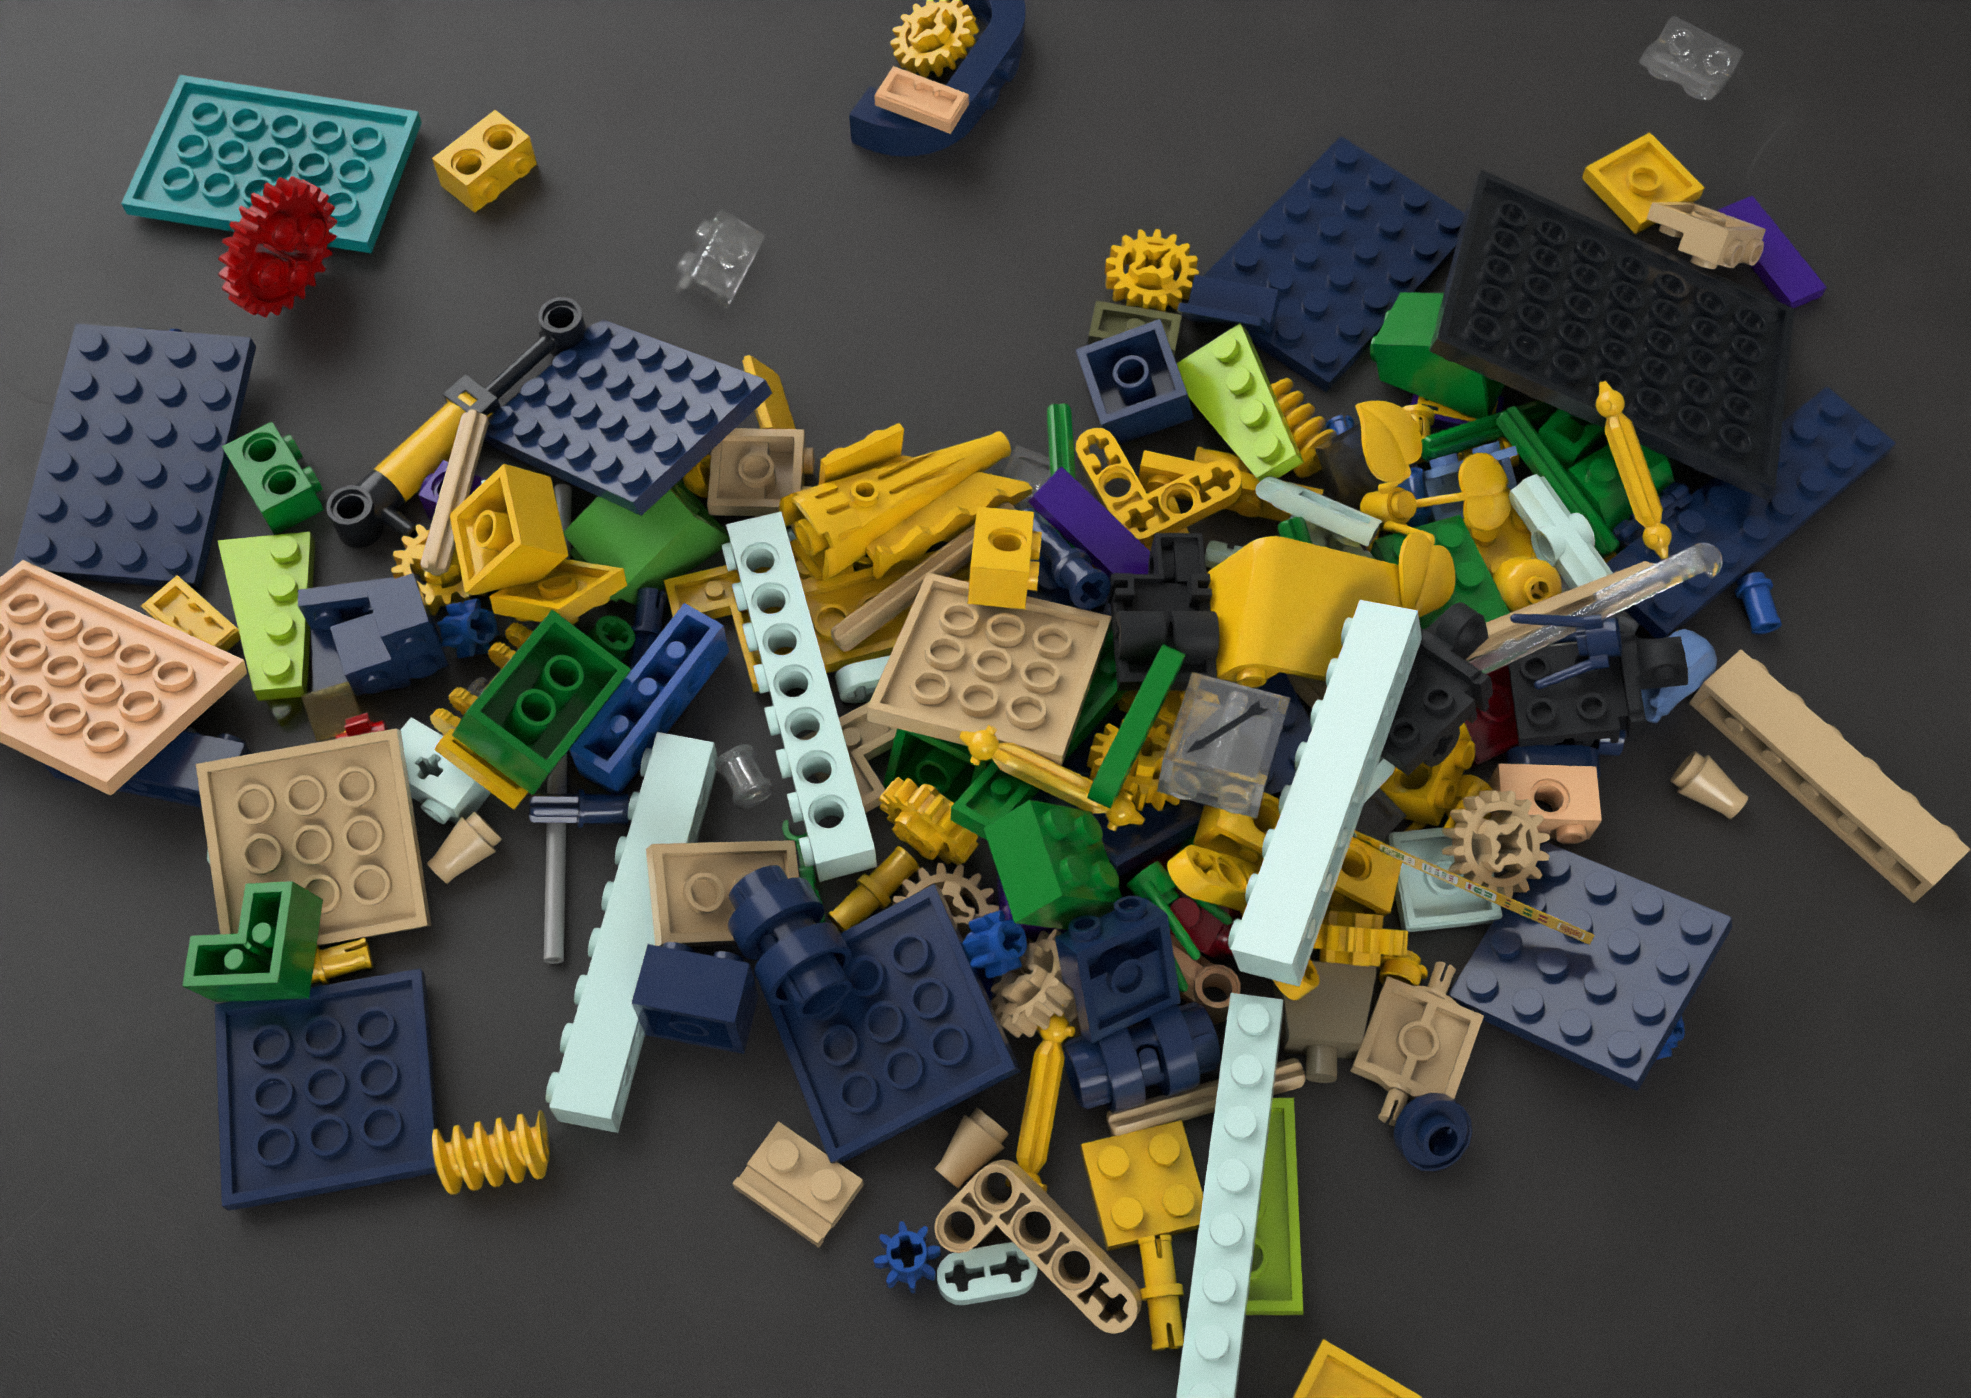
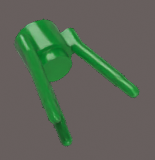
M1159 861L1154 862L1137 874L1126 887L1133 896L1145 897L1167 913L1169 928L1193 960H1198L1201 956L1200 951L1169 908L1175 900L1180 898L1175 891L1178 887L1172 880L1169 871H1166ZM1191 898L1223 924L1230 925L1232 923V917L1218 905ZM1174 956L1178 987L1181 992H1186L1188 984Z

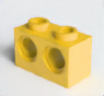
M496 110L432 158L441 186L474 213L487 203L494 201L502 191L519 178L527 175L531 168L537 165L530 136Z
M1465 723L1459 727L1460 735L1454 749L1440 764L1429 767L1422 762L1409 776L1395 767L1392 775L1375 792L1385 815L1439 826L1446 809H1450L1455 802L1457 784L1464 770L1469 769L1474 761L1475 744L1471 740Z

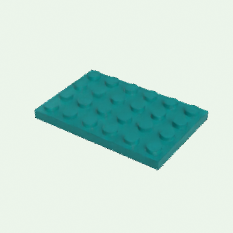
M179 75L121 204L127 215L234 232L229 223L231 221L240 222L242 216L239 207L244 206L249 209L252 206L251 194L253 192L262 197L265 183L276 186L279 177L289 181L290 177L294 176L319 187L322 192L329 195L327 202L335 207L330 216L337 219V223L329 232L337 236L334 241L327 244L328 247L372 253L422 121L418 111Z

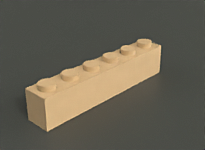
M1740 649L1704 681L1689 704L1911 902L1915 903L1971 850L1960 840L1953 829L1941 824L1920 805L1914 795L1896 785L1881 771L1875 761L1864 757L1843 738L1837 728L1825 723L1806 706L1799 695L1787 690L1769 674L1767 668L1761 662L1752 659L1743 650Z

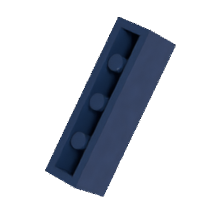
M187 727L117 791L202 808L196 764L252 753L248 749L246 742L236 736L222 733L216 738L201 735L195 729ZM42 763L57 779L85 784Z

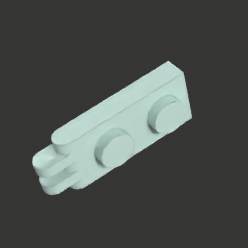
M1272 476L1264 478L1257 484L1255 489L1259 498L1272 503L1274 507L1292 514L1290 518L1303 517L1309 529H1316L1318 525L1334 532L1333 538L1350 547L1358 548L1360 544L1368 547L1376 537L1382 523L1381 520L1292 482H1284Z

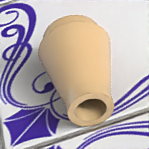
M1696 751L1692 752L1681 763L1671 778V782L1679 787L1677 793L1712 808L1729 819L1737 815L1748 800V796L1739 790L1709 755L1703 757Z
M474 811L467 819L463 816L460 818L439 850L427 862V865L448 884L462 872L495 853L496 849L494 847L502 838Z
M976 1108L969 1117L964 1114L944 1156L935 1167V1170L959 1189L969 1177L1005 1148L1002 1143L1009 1133L982 1110Z

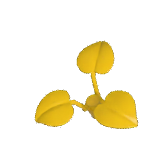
M1387 401L1358 403L1355 405L1360 419L1362 448L1366 463L1371 473L1377 479L1388 482L1379 484V491L1369 492L1364 495L1360 504V512L1381 520L1382 523L1379 528L1383 527L1385 532L1396 531L1407 535L1401 545L1399 554L1402 608L1418 610L1420 618L1439 609L1451 598L1456 581L1455 568L1449 551L1444 546L1434 545L1435 537L1433 534L1403 524L1407 523L1415 515L1417 508L1463 501V515L1468 526L1479 531L1495 529L1504 523L1511 511L1512 505L1508 497L1511 491L1508 487L1509 480L1501 464L1492 455L1475 453L1466 457L1459 468L1458 481L1462 492L1415 499L1410 491L1397 486L1410 477L1411 469L1409 464L1416 462L1422 454V439L1416 421L1408 411L1394 403Z

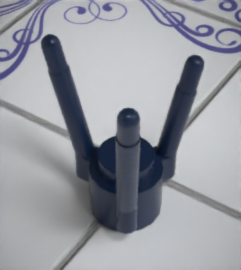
M1512 614L1510 617L1511 622L1517 624L1576 627V631L1531 635L1513 642L1515 646L1577 642L1579 655L1590 656V659L1536 680L1534 687L1538 690L1590 670L1609 668V657L1622 656V640L1617 617L1602 619L1601 614L1591 616Z

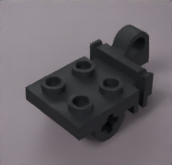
M1155 533L1149 555L1148 574L1114 573L1110 577L1111 589L1107 596V601L1111 603L1117 691H1139L1163 644L1186 654L1170 691H1214L1218 683L1216 657L1219 648V623L1216 612L1210 611L1212 589L1208 588L1210 574H1206L1202 533Z
M1463 602L1452 605L1428 628H1421L1422 640L1381 757L1407 776L1422 762L1429 767H1434L1444 761L1452 752L1459 739V727L1466 720L1472 724L1477 720L1476 707L1483 712L1489 708L1488 699L1493 695L1491 677L1466 661L1489 638L1484 616Z
M1634 632L1621 633L1622 656L1609 657V668L1590 670L1539 690L1534 687L1536 680L1590 659V656H1580L1577 644L1508 651L1507 661L1519 747L1533 745L1591 746L1594 739L1610 738L1611 743H1618L1620 730H1627L1628 742L1636 741L1637 735L1645 734L1646 727L1641 690L1688 685V668L1681 636L1646 640L1636 637Z

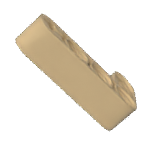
M1004 1159L994 1161L978 1171L937 1216L934 1227L936 1238L942 1247L954 1253L968 1252L983 1241L998 1226L1096 1327L1104 1332L1112 1334L1124 1332L1131 1327L1141 1310V1292L1137 1284L1013 1161ZM991 1173H1002L1010 1180L1012 1193L1008 1200L996 1199L989 1192L987 1182ZM961 1211L971 1216L975 1224V1232L972 1238H961L955 1234L951 1225L954 1212ZM1029 1212H1041L1048 1218L1051 1225V1232L1048 1238L1039 1239L1029 1234L1025 1225L1026 1216ZM1078 1251L1084 1254L1090 1264L1089 1275L1081 1278L1070 1275L1064 1267L1065 1253ZM1102 1272L1107 1278L1100 1288L1098 1287L1090 1296L1086 1289L1092 1286ZM1120 1293L1127 1300L1123 1307L1124 1312L1117 1310L1111 1314L1105 1308L1109 1301L1107 1295L1114 1298Z

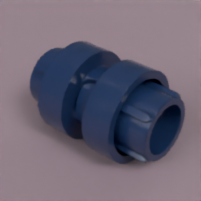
M769 865L749 873L734 885L729 893V900L735 911L729 919L728 929L746 958L759 959L754 973L770 1002L776 1005L791 1004L797 1016L803 1019L818 1016L840 1003L852 988V983L844 972L851 962L852 952L834 924L820 923L825 909L808 880L800 877L788 878L780 866Z
M1190 1002L1181 1006L1175 1003L1136 1024L1094 1043H1091L1082 1035L1066 1040L1062 1047L1065 1056L1064 1066L1078 1104L1086 1109L1105 1104L1111 1113L1144 1104L1145 1087L1157 1084L1160 1091L1166 1097L1197 1088L1199 1086L1200 1074L1215 1070L1221 1058L1218 1038L1211 1018L1206 1009L1197 1002Z

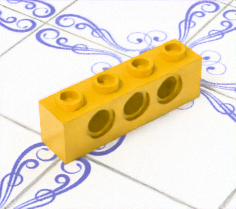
M1254 783L1235 792L1222 793L1210 791L1206 797L1193 844L1252 862L1261 868L1264 861L1262 847L1265 835L1269 829L1276 828L1280 817L1278 810L1279 799L1258 789ZM1352 837L1327 910L1388 915L1391 913L1402 862Z

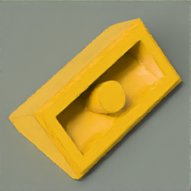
M751 355L744 356V360H742L744 371L764 378L772 391V394L754 410L759 428L796 429L778 374Z

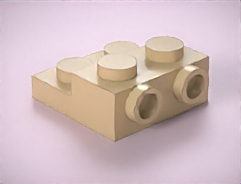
M1652 202L1646 218L1661 224L1660 232L1682 238L1678 250L1692 255L1690 262L1704 268L1716 269L1717 265L1735 268L1738 263H1746L1753 266L1761 257L1764 249L1762 239L1766 229L1693 202Z
M735 428L711 451L707 499L709 515L759 517L779 512V502L782 497L811 488L812 486H804L805 475H814L815 455L814 448L806 447L804 429Z

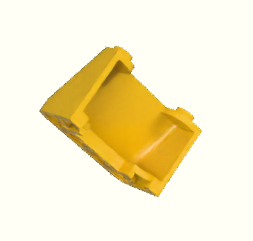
M1263 537L1248 543L1207 572V574H1210L1208 588L1212 589L1210 611L1216 612L1219 623V648L1216 657L1217 679L1237 682V685L1241 688H1257L1263 686L1266 683V679L1281 672L1326 682L1328 665L1332 658L1338 659L1342 649L1341 634L1344 622L1348 617H1354L1359 600L1402 607L1399 565L1286 537Z

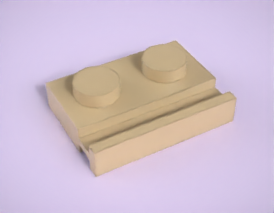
M778 1121L748 1161L747 1167L740 1177L734 1180L733 1186L740 1193L819 1248L831 1228H834L864 1186L863 1179L840 1163H830L827 1154Z

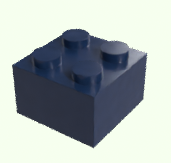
M1160 319L1075 349L1101 426L1115 437L1119 445L1194 418L1187 391Z
M665 942L663 947L647 945L631 1004L645 1035L744 1054L759 996L750 963L744 962L741 956L724 951H717L713 956L694 953L691 947L681 943Z

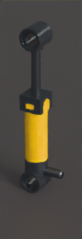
M557 297L545 302L538 313L541 326L540 338L486 387H482L466 374L443 393L446 404L355 486L341 487L331 494L326 504L327 514L344 544L353 548L370 546L382 535L383 522L402 537L408 536L414 539L418 535L416 531L417 525L399 512L398 509L421 489L425 478L429 474L434 473L443 460L449 462L461 415L470 409H474L487 417L491 416L500 407L498 399L549 353L557 356L559 353L578 344L584 338L586 326L581 307L576 301L567 297Z

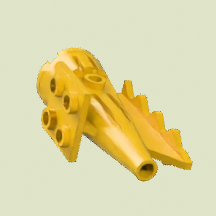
M897 423L884 430H875L866 436L865 439L848 447L832 450L826 457L820 460L818 486L786 495L779 502V512H782L785 526L791 525L796 539L790 541V544L797 555V560H801L811 577L814 579L823 577V581L834 577L867 554L873 561L872 574L878 580L893 564L902 560L915 562L932 545L940 541L949 543L976 522L977 506L996 508L1004 502H1009L1012 505L1019 503L1032 494L1033 488L1028 482L983 473L1000 460L1011 455V446L1007 437L1001 431H997L982 438L917 457L901 455L904 428L900 423Z

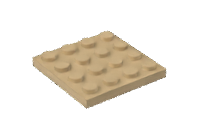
M927 572L868 704L867 721L962 745L966 744L959 738L961 731L976 732L986 730L987 726L991 725L997 729L995 736L999 743H1015L1062 766L1110 632L1112 616L1029 596L1026 597L1025 609L967 604L969 582Z
M396 728L196 764L220 934H238L245 884L293 881L323 899L317 946L431 926L401 730Z

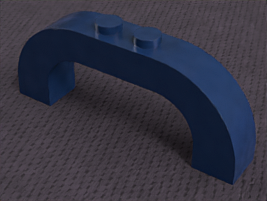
M961 0L964 5L969 6L973 15L981 20L987 28L945 85L969 94V105L951 134L875 106V94L878 89L869 86L849 114L851 143L876 153L907 157L925 155L942 150L966 136L977 124L986 109L991 110L995 106L1000 89L1006 81L1011 82L1016 75L1024 48L1025 0Z

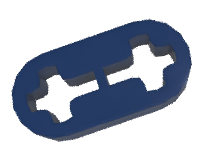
M1516 746L1506 752L1507 764L1595 766L1597 769V779L1601 775L1599 752L1596 748L1590 746Z

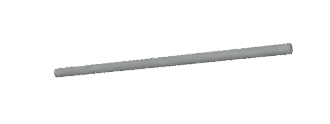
M558 484L553 489L564 532L571 525L572 488L566 484ZM565 537L569 555L566 559L571 560V543ZM567 753L547 777V793L567 794ZM546 823L544 962L550 964H558L564 961L566 823Z

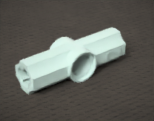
M1535 474L1527 477L1510 491L1508 497L1511 505L1531 532V543L1536 557L1547 561L1555 567L1570 590L1613 574L1594 547L1595 537L1588 520L1580 513L1571 514L1544 476L1539 477Z

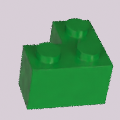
M293 881L245 884L238 934L190 936L182 987L214 1002L309 999L323 899Z

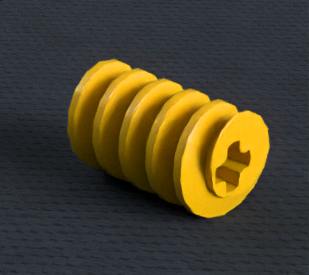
M1284 378L1271 384L1304 461V463L1293 469L1297 477L1304 478L1318 472L1329 463L1331 455L1335 451V448H1332L1330 445L1336 438V432L1334 429H1327L1320 433L1326 424L1325 419L1322 416L1310 419L1315 412V407L1310 403L1301 405L1304 400V394L1298 390L1291 392L1293 381L1290 378Z
M542 1110L538 1111L535 1127L528 1125L522 1113L517 1114L513 1131H508L502 1117L496 1118L493 1134L487 1135L481 1121L474 1123L472 1138L466 1139L460 1125L453 1126L451 1142L444 1141L438 1128L433 1130L432 1150L436 1171L444 1188L450 1195L461 1191L463 1180L470 1190L477 1191L481 1189L485 1176L491 1186L499 1187L503 1184L506 1171L511 1181L521 1183L525 1178L527 1167L536 1180L545 1177L550 1149L547 1124Z

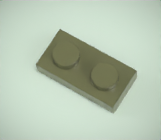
M1096 301L1089 331L1088 345L1160 319L1172 353L1175 356L1182 315Z

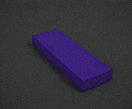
M1753 195L1717 210L1723 214L1766 229L1762 239L1764 242L1762 255L1751 268L1778 302L1796 308L1822 297L1827 288Z
M1062 466L1027 501L1075 548L1085 551L1091 558L1092 564L1097 569L1103 571L1109 579L1111 574L1114 573L1148 574L1150 551Z

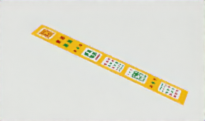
M1358 831L1353 833L1352 837L1392 856L1408 866L1590 945L1594 937L1593 934L1372 837Z

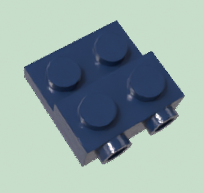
M1126 896L1120 898L1114 903V911L1099 918L1091 915L1076 917L1069 922V931L1055 936L1063 982L1074 990L1081 1034L1091 1043L1144 1020L1175 1003H1181L1168 915L1145 897Z

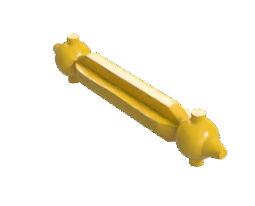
M1607 381L1600 382L1596 409L1601 416L1606 418L1605 434L1635 519L1645 527L1642 535L1643 542L1649 549L1654 550L1661 560L1668 558V545L1671 542L1672 533L1667 525L1661 523L1663 508L1632 421L1622 413L1625 407V400L1618 391L1611 388Z
M988 725L986 730L976 732L961 731L959 738L968 746L969 752L972 755L971 763L979 766L981 760L992 759L1001 771L1085 811H1091L1092 814L1105 813L1109 820L1107 827L1113 831H1116L1118 826H1125L1127 824L1142 825L1145 818L1135 809V805L1132 802L1134 794L1125 791L1123 796L1117 797L1111 809L1087 798L1093 783L1092 780L1015 743H999L995 736L997 729L991 725Z
M1054 1013L1050 1017L1049 1028L1046 1030L1040 1026L1036 1028L1044 1040L1034 1052L1016 1152L1018 1165L1045 1192H1047V1185L1042 1184L1038 1172L1047 1161L1065 1060L1061 1042L1068 1036L1073 1037L1075 1035V1027L1070 1026L1065 1013L1061 1017ZM1007 1177L1005 1184L1006 1186L1011 1187L1012 1191L1011 1182Z

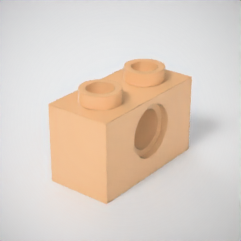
M1498 763L1488 782L1492 790H1497V792L1513 791L1515 792L1516 800H1530L1532 804L1528 814L1542 815L1544 818L1541 824L1537 826L1538 833L1549 834L1550 838H1556L1559 843L1576 844L1586 839L1589 840L1602 821L1597 769L1595 766ZM1535 801L1546 802L1551 806L1553 812L1542 810ZM1496 811L1490 812L1492 814L1491 817H1498L1500 815Z

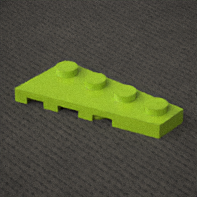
M1241 323L1176 363L1189 399L1260 482L1269 476L1279 478L1304 463L1249 332Z
M311 532L217 540L252 689L258 701L307 696L311 628L298 607V590L313 588L315 540Z
M1273 1098L1246 1315H1303L1294 1098Z

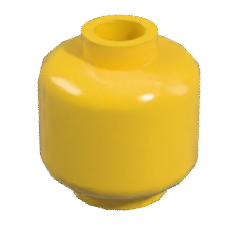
M1526 556L1513 557L1502 563L1493 576V580L1510 613L1562 593L1561 578L1557 570L1547 561Z

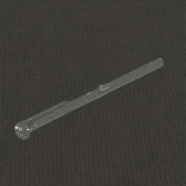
M1697 543L1676 555L1593 593V598L1596 602L1566 616L1601 614L1602 619H1605L1703 572L1712 579L1722 568V554L1717 547L1710 543ZM1543 626L1516 642L1515 637L1506 640L1501 647L1469 661V663L1484 674H1489L1576 633V627Z

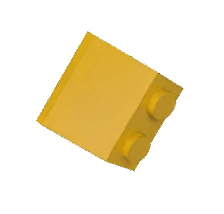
M503 464L449 514L465 594L477 595L539 581L569 556L550 476Z

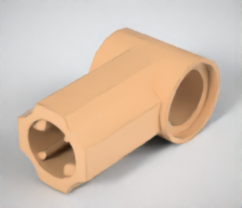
M1171 935L1173 954L1188 984L1186 992L1179 990L1180 998L1187 1003L1197 1002L1201 1004L1208 1012L1213 1024L1226 1021L1230 993L1240 994L1238 976L1232 969L1224 965L1212 964L1202 955L1198 960H1193L1178 939ZM1207 987H1218L1226 993L1228 999L1223 1002H1213L1206 998L1202 990Z

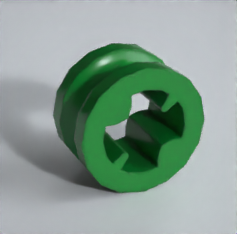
M608 615L601 617L596 622L594 628L588 633L590 639L620 661L624 659L627 651L632 648L635 642V634L631 626L616 616ZM609 636L615 643L610 642L606 637Z

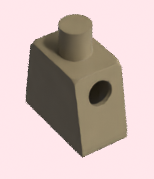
M1312 961L1319 975L1320 983L1299 1000H1292L1285 996L1272 980L1275 999L1283 1000V1018L1280 1035L1282 1049L1286 1053L1306 1055L1307 1080L1317 1083L1335 1082L1337 1080V1059H1351L1357 1055L1364 1038L1376 978V966Z

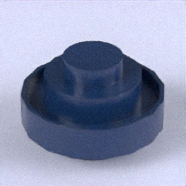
M1428 1093L1416 1097L1404 1107L1396 1120L1394 1128L1395 1146L1411 1165L1422 1171H1438L1451 1166L1462 1157L1470 1144L1472 1135L1471 1118L1464 1107L1455 1099L1443 1093Z

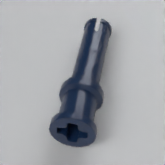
M1035 508L1023 510L1034 512L1033 531L1042 532L1040 555L1051 566V577L1055 583L1069 590L1070 599L1076 607L1092 609L1104 602L1111 589V581L1103 571L1094 569L1089 555L1079 548H1072Z

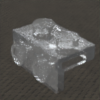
M1672 16L1668 19L1659 38L1645 49L1639 64L1647 67L1648 73L1659 80H1672L1682 85L1684 92L1689 96L1699 100L1708 99L1711 101L1726 87L1743 56V51L1676 16Z

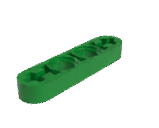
M1164 644L1161 646L1096 774L1087 796L1088 799L1107 808H1112L1174 684L1186 654Z

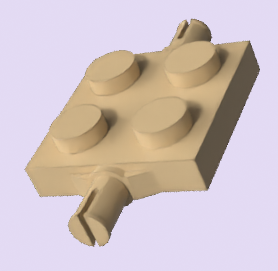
M1436 962L1434 964V970L1427 987L1411 986L1392 977H1386L1364 1033L1362 1046L1350 1070L1354 1074L1378 1083L1388 1091L1378 1118L1386 1123L1394 1105L1395 1108L1389 1122L1391 1126H1395L1396 1120L1408 1100H1414L1416 1097L1428 1093H1443L1455 1099L1484 1017L1482 1014L1460 1006L1450 996L1446 995L1456 969L1449 964L1444 972L1442 981H1440L1445 962Z

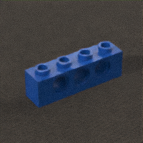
M686 603L681 606L570 748L574 763L581 776L611 794H621L641 768L645 749L653 748L657 732L668 733L729 653L723 624Z

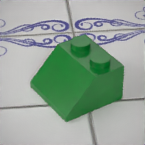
M1609 444L1567 470V473L1611 532L1623 520L1627 519L1630 522L1629 516L1633 514V510ZM1640 444L1657 494L1662 497L1660 492L1675 482L1668 458ZM1619 547L1615 553L1618 554L1625 548Z

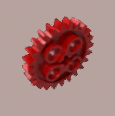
M291 176L289 181L279 177L276 186L265 183L262 197L254 192L251 194L252 206L249 209L244 206L239 207L242 218L240 222L231 221L229 223L231 229L234 230L233 236L222 240V243L228 246L229 249L228 252L218 258L219 261L227 265L218 273V276L226 280L221 288L230 294L228 297L229 301L254 316L259 314L267 318L270 312L276 316L280 315L282 306L291 310L295 296L302 300L305 299V287L307 285L313 287L317 285L314 278L316 272H325L326 268L321 262L323 258L332 255L333 252L327 249V244L334 241L337 236L329 232L337 223V219L330 216L335 207L327 202L329 195L308 181L300 180L294 176Z

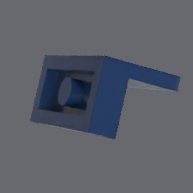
M1195 275L1188 304L1179 303L1177 312L1189 321L1231 329L1241 323L1248 332L1272 336L1282 292L1273 288Z

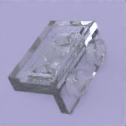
M722 208L711 222L704 218L692 238V241L698 244L694 253L688 250L685 252L674 272L681 276L674 290L682 295L689 285L726 308L739 288L765 235Z

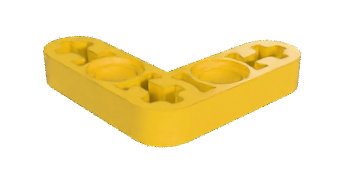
M1091 428L1083 432L1076 441V454L1079 465L1099 501L1145 547L1152 545L1155 533H1176L1230 506L1238 500L1241 494L1242 476L1240 470L1235 464L1227 460L1210 462L1147 494L1115 437L1109 431L1103 428ZM1096 444L1098 448H1104L1105 459L1108 464L1105 469L1102 470L1097 456L1094 453L1090 454L1089 447ZM1219 476L1223 481L1229 480V489L1222 491L1219 486L1213 487V478ZM1115 478L1125 479L1131 485L1130 490L1122 497H1112L1105 492V486L1110 480ZM1196 485L1200 486L1201 493L1205 492L1206 502H1201L1199 492L1195 487ZM1178 494L1186 495L1193 501V506L1186 513L1175 514L1167 508L1169 499ZM1157 505L1159 506L1161 517L1165 521L1162 524L1159 522V516L1154 514V507ZM1138 517L1141 522L1147 521V530L1140 533L1136 527L1131 528V519Z
M1188 845L1167 862V868L1172 880L1187 896L1238 910L1242 917L1247 907L1245 894L1248 881L1253 873L1259 874L1261 869L1252 862L1195 845ZM1311 958L1308 961L1300 987L1273 980L1279 990L1292 1000H1299L1320 983L1319 975Z

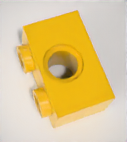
M977 506L967 604L1025 609L1027 590L1037 591L1040 562L1030 561L1039 560L1042 532L1033 531L1034 512Z

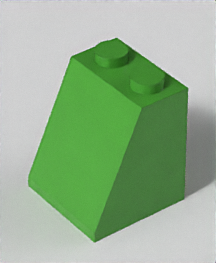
M681 479L642 516L598 496L563 532L564 536L574 546L570 553L576 561L624 568L628 586L610 596V599L617 602L621 598L634 605L637 604V592L640 588H656L658 592L665 588L664 580L686 574L722 549L721 544L730 542L728 531L713 515H709L705 505L694 493L688 490Z

